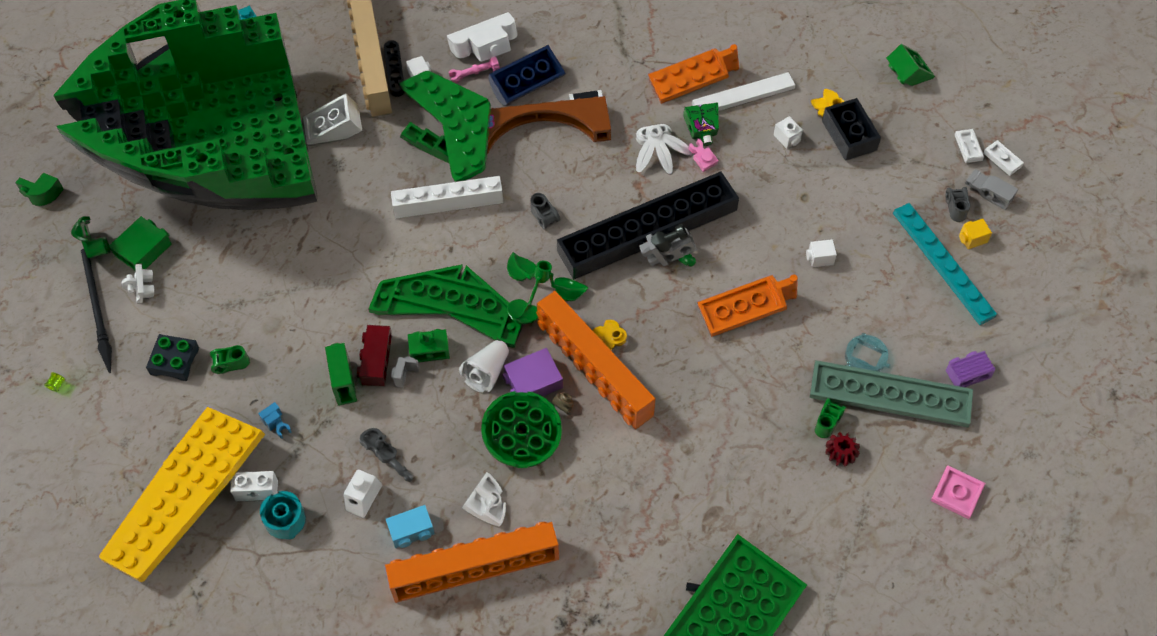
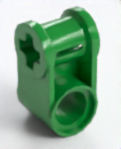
M240 345L218 348L210 352V357L213 359L211 371L215 374L245 369L250 364L249 356Z
M828 398L814 429L816 435L820 438L830 437L837 423L841 420L846 406L841 407L831 402V399Z

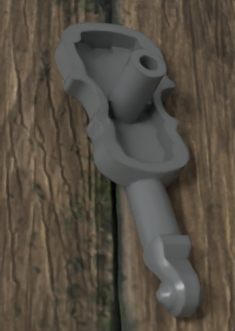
M370 428L360 435L359 442L366 450L373 451L381 462L389 463L399 475L404 476L405 481L410 482L413 480V475L395 459L397 450L385 441L386 435H383L379 429Z

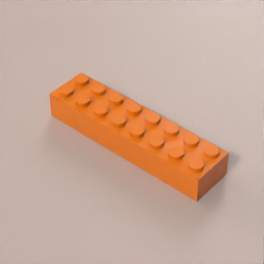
M553 291L537 302L536 314L538 316L537 324L542 331L545 330L549 334L551 341L561 347L562 353L573 360L574 366L579 371L582 370L588 382L595 384L600 395L610 401L612 408L623 415L624 421L629 426L632 425L636 430L654 417L656 398L556 291Z
M544 521L529 528L519 527L514 532H500L495 534L494 537L487 539L482 537L467 544L457 543L452 548H438L425 555L415 554L409 559H395L390 564H386L385 568L395 603L557 561L559 560V545L553 523Z

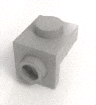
M412 357L398 358L397 365L393 367L391 373L395 387L403 388L407 371L419 372L418 360Z

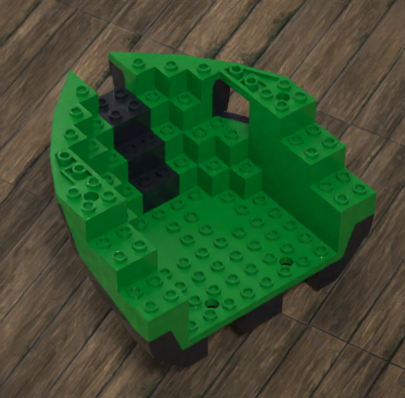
M176 0L158 4L123 26L90 53L54 94V98L62 110H67L77 121L57 126L62 137L96 163L134 184L183 202L217 209H278L317 202L318 195L310 166L304 127L298 108L295 83L277 13L241 19L237 5L200 12L196 0ZM165 36L167 44L137 64L130 43Z

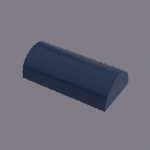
M546 45L490 73L489 82L496 98L505 106L565 76L566 73L550 46Z

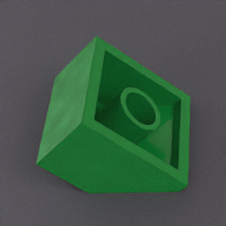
M900 44L886 57L889 61L888 66L898 74L897 79L902 84L906 83L914 86L935 77L920 54L903 44Z

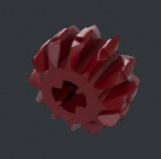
M841 432L837 436L831 435L830 440L825 445L827 448L825 453L830 455L829 462L835 460L836 466L842 463L844 467L848 465V462L851 464L855 463V458H858L860 451H858L860 444L855 443L856 437L849 438V432L845 436Z

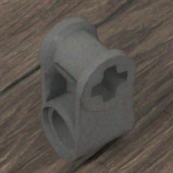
M962 187V189L947 188L945 198L950 217L956 222H963L970 209L968 190L966 187Z
M534 193L531 196V213L543 229L555 221H560L558 211L544 194Z

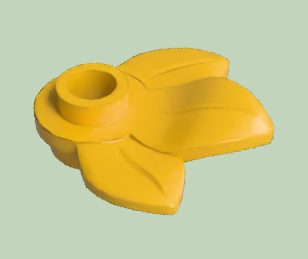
M824 89L823 98L811 100L812 106L819 110L818 115L822 117L826 107L844 102L836 92L829 89Z
M605 320L604 326H598L592 330L610 350L615 346H622L627 339L626 331L620 328L615 320Z

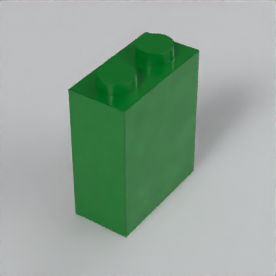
M140 216L109 245V248L116 258L136 271V264H142V269H147L172 243L169 239L170 235L165 229H159L152 220H146Z
M334 343L326 346L325 351L331 387L338 406L357 402L351 363L345 343Z

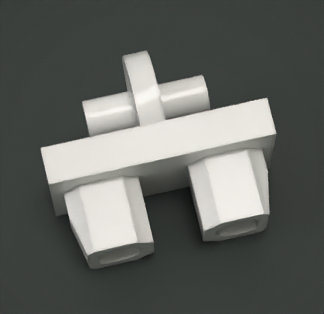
M136 264L134 278L131 274H128L121 284L124 289H128L129 293H133L135 289L136 303H142L143 298L154 296V285H143V282H152L153 272L152 270L142 269V264Z

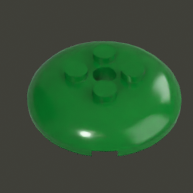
M514 391L498 397L489 405L482 419L481 435L486 449L496 460L510 467L529 468L545 462L558 448L562 435L561 419L555 407L541 395L529 391L527 393ZM522 428L527 433L519 434L516 430Z

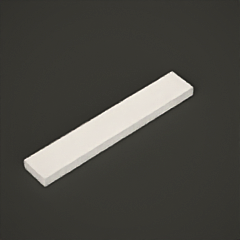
M789 72L694 99L692 100V105L718 102V111L795 89V83Z

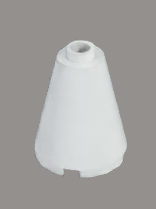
M495 340L461 364L459 373L461 376L464 375L466 378L464 382L469 387L482 393L485 390H488V392L492 390L509 354L506 343Z

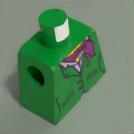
M718 102L685 107L683 117L692 139L701 138L703 146L712 145V136H716L719 130Z

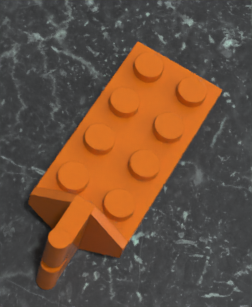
M733 44L730 48L720 52L714 48L648 74L660 103H665L729 78L728 72L739 70L737 45Z
M793 274L790 278L778 282L773 275L697 302L711 337L787 310L785 301L797 298L798 277Z

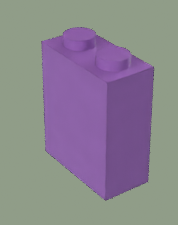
M547 348L504 365L502 376L506 385L510 384L512 388L510 392L527 393L529 391L543 397L563 388V378Z

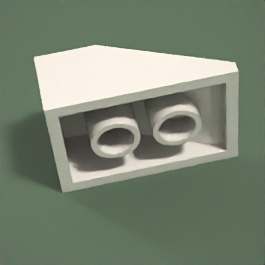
M347 94L338 97L303 117L306 143L308 145L347 139L362 131L359 106Z

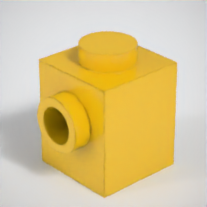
M980 219L974 222H966L961 229L959 238L967 249H971L988 243L992 232L984 219Z

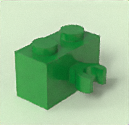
M434 329L428 332L417 331L408 334L409 355L418 360V363L450 359L446 329Z

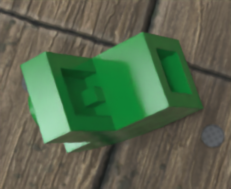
M42 173L35 183L20 177L15 182L19 192L23 196L28 197L32 205L44 206L52 203L64 190L58 178L46 173Z

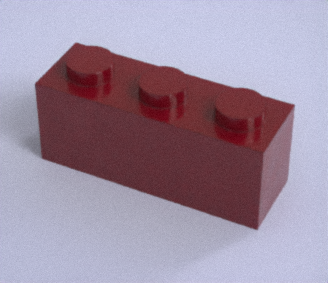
M367 325L366 332H363L362 343L364 347L360 349L359 354L361 366L357 367V378H360L361 385L385 386L392 342L390 326Z

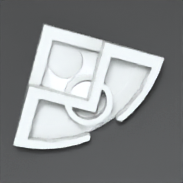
M488 472L483 476L462 508L473 516L500 527L505 517L506 503L502 504L500 494L503 491Z

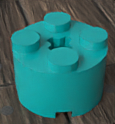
M279 491L277 494L267 496L261 504V520L268 533L273 537L290 540L295 538L303 529L306 522V513L295 494L288 491Z

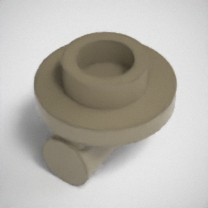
M562 392L556 394L552 403L568 414L572 409L574 401L571 395Z

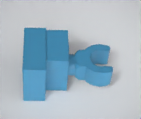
M275 402L258 413L261 421L270 431L276 428V432L281 439L283 438L281 430L287 429L291 433L290 426L282 422L280 417L282 415L281 410Z

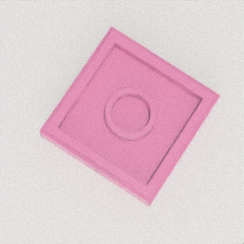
M947 465L931 501L970 519L986 483Z

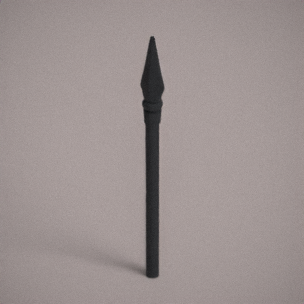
M82 249L81 255L97 328L98 351L108 372L111 373L112 347L108 342L109 337L104 327L91 260L87 257L85 250Z

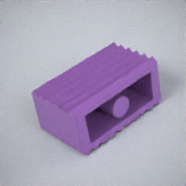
M973 351L965 358L960 359L956 357L952 359L947 366L946 372L954 386L966 388L967 386L969 387L970 385L990 379L995 372V367L991 364L985 351L979 353Z

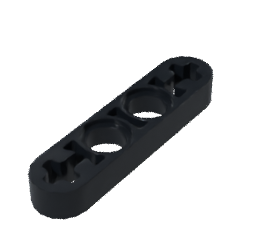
M390 40L384 44L389 89L392 96L400 97L404 95L399 84L404 81L400 48L398 42ZM390 48L394 49V53L390 52ZM391 60H397V61H398V62L395 63V64L389 63ZM393 73L400 74L398 77L391 76ZM398 83L399 89H396L395 84Z

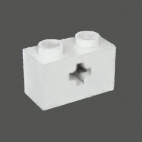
M274 471L236 472L231 480L230 492L235 501L265 500L267 496L277 494L278 479Z

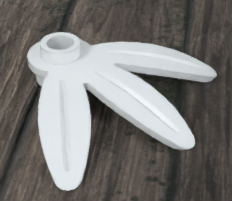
M656 125L649 126L645 132L647 141L642 146L637 158L636 171L641 172L646 167L652 157L654 148L662 167L668 174H672L673 164L667 146L687 156H691L692 152H690L689 147L682 140L672 135L663 134L662 129Z

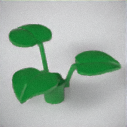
M512 252L508 259L507 272L511 278L517 281L531 280L533 277L536 279L528 303L522 299H515L508 305V314L517 323L529 324L537 320V306L531 304L539 283H545L550 279L551 287L555 289L564 301L577 300L587 291L588 287L565 277L553 280L554 274L551 273L552 265L548 261H539L536 266L532 261L520 257Z

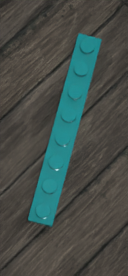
M907 203L894 209L893 215L979 326L994 319L997 313L913 206Z

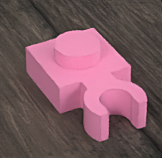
M700 139L696 142L698 147H694L692 143L689 144L690 152L695 154L693 159L703 172L718 164L719 160L709 147L703 148V142Z

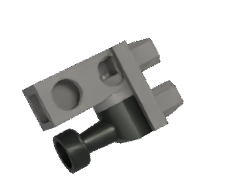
M683 224L676 226V231L668 234L660 231L656 232L653 236L649 234L646 236L647 242L639 245L642 255L644 257L647 256L651 266L658 263L666 266L668 262L675 261L697 251L692 235Z

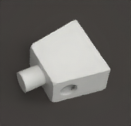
M359 469L356 470L344 492L346 511L365 518L382 487V483L375 476Z

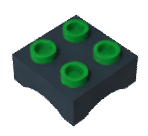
M159 334L146 366L149 374L169 376L187 381L192 362L199 351L196 340Z

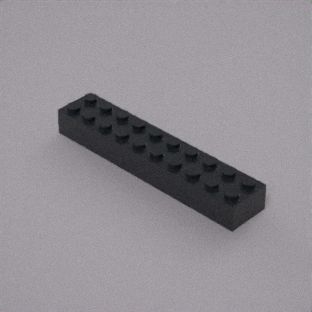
M722 171L561 237L557 239V252L574 280L641 252L639 245L647 242L646 236L649 234L653 236L659 231L668 234L676 231L675 227L683 224L690 231L737 211L739 197Z

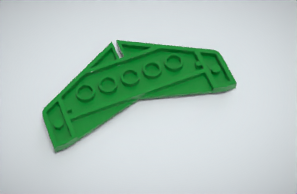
M423 71L399 83L404 94L415 100L443 125L450 171L454 182L466 181L482 173L486 168L491 113L490 101L431 71Z
M463 264L382 280L378 284L368 308L369 313L377 315L448 314L493 340L503 341L507 347L515 348L523 324L515 322L509 316L507 311L509 302L467 265L461 280L459 279L463 270Z

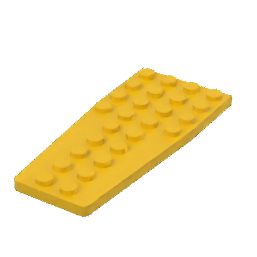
M207 407L163 462L161 468L102 550L99 558L139 582L145 581L230 482L265 436V433L256 427Z

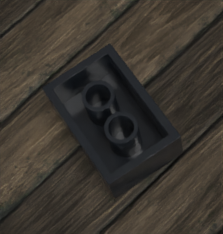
M858 98L825 108L822 122L845 161L878 150L881 136Z

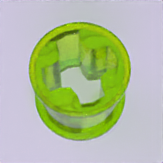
M51 372V376L44 383V386L51 391L59 392V388L66 379L57 373Z

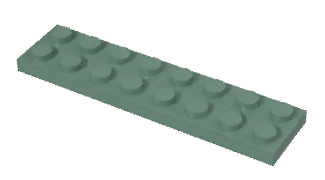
M815 360L809 398L823 401L829 398L834 403L969 427L973 389Z

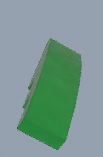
M409 122L400 134V138L418 149L449 163L445 136L442 134L439 137L429 129L422 130L412 122Z

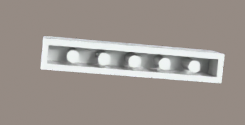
M500 176L391 191L395 219L503 203Z

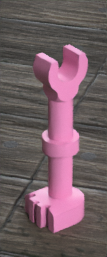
M495 56L490 58L489 62L480 65L474 64L471 68L462 71L452 69L449 71V76L453 77L451 78L452 82L458 83L463 77L472 74L477 75L479 72L490 68L494 72L500 69V66Z

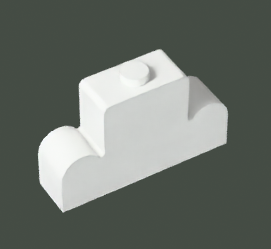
M507 12L449 34L447 39L451 52L457 58H465L473 53L482 62L509 52L511 50L509 40L516 38L518 34L515 20Z

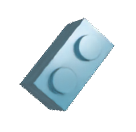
M425 505L386 518L395 548H405L411 545L412 542L427 540L431 535L435 534Z

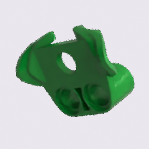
M90 216L79 218L74 224L71 234L82 242L87 257L94 258L111 253L106 237L91 238L88 228L91 220Z

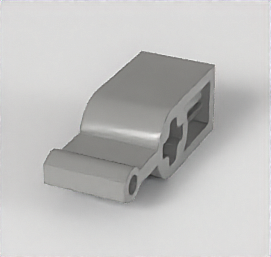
M977 169L972 172L965 182L967 186L978 190L984 199L1004 210L1013 201L1018 191V188L996 176L988 177Z

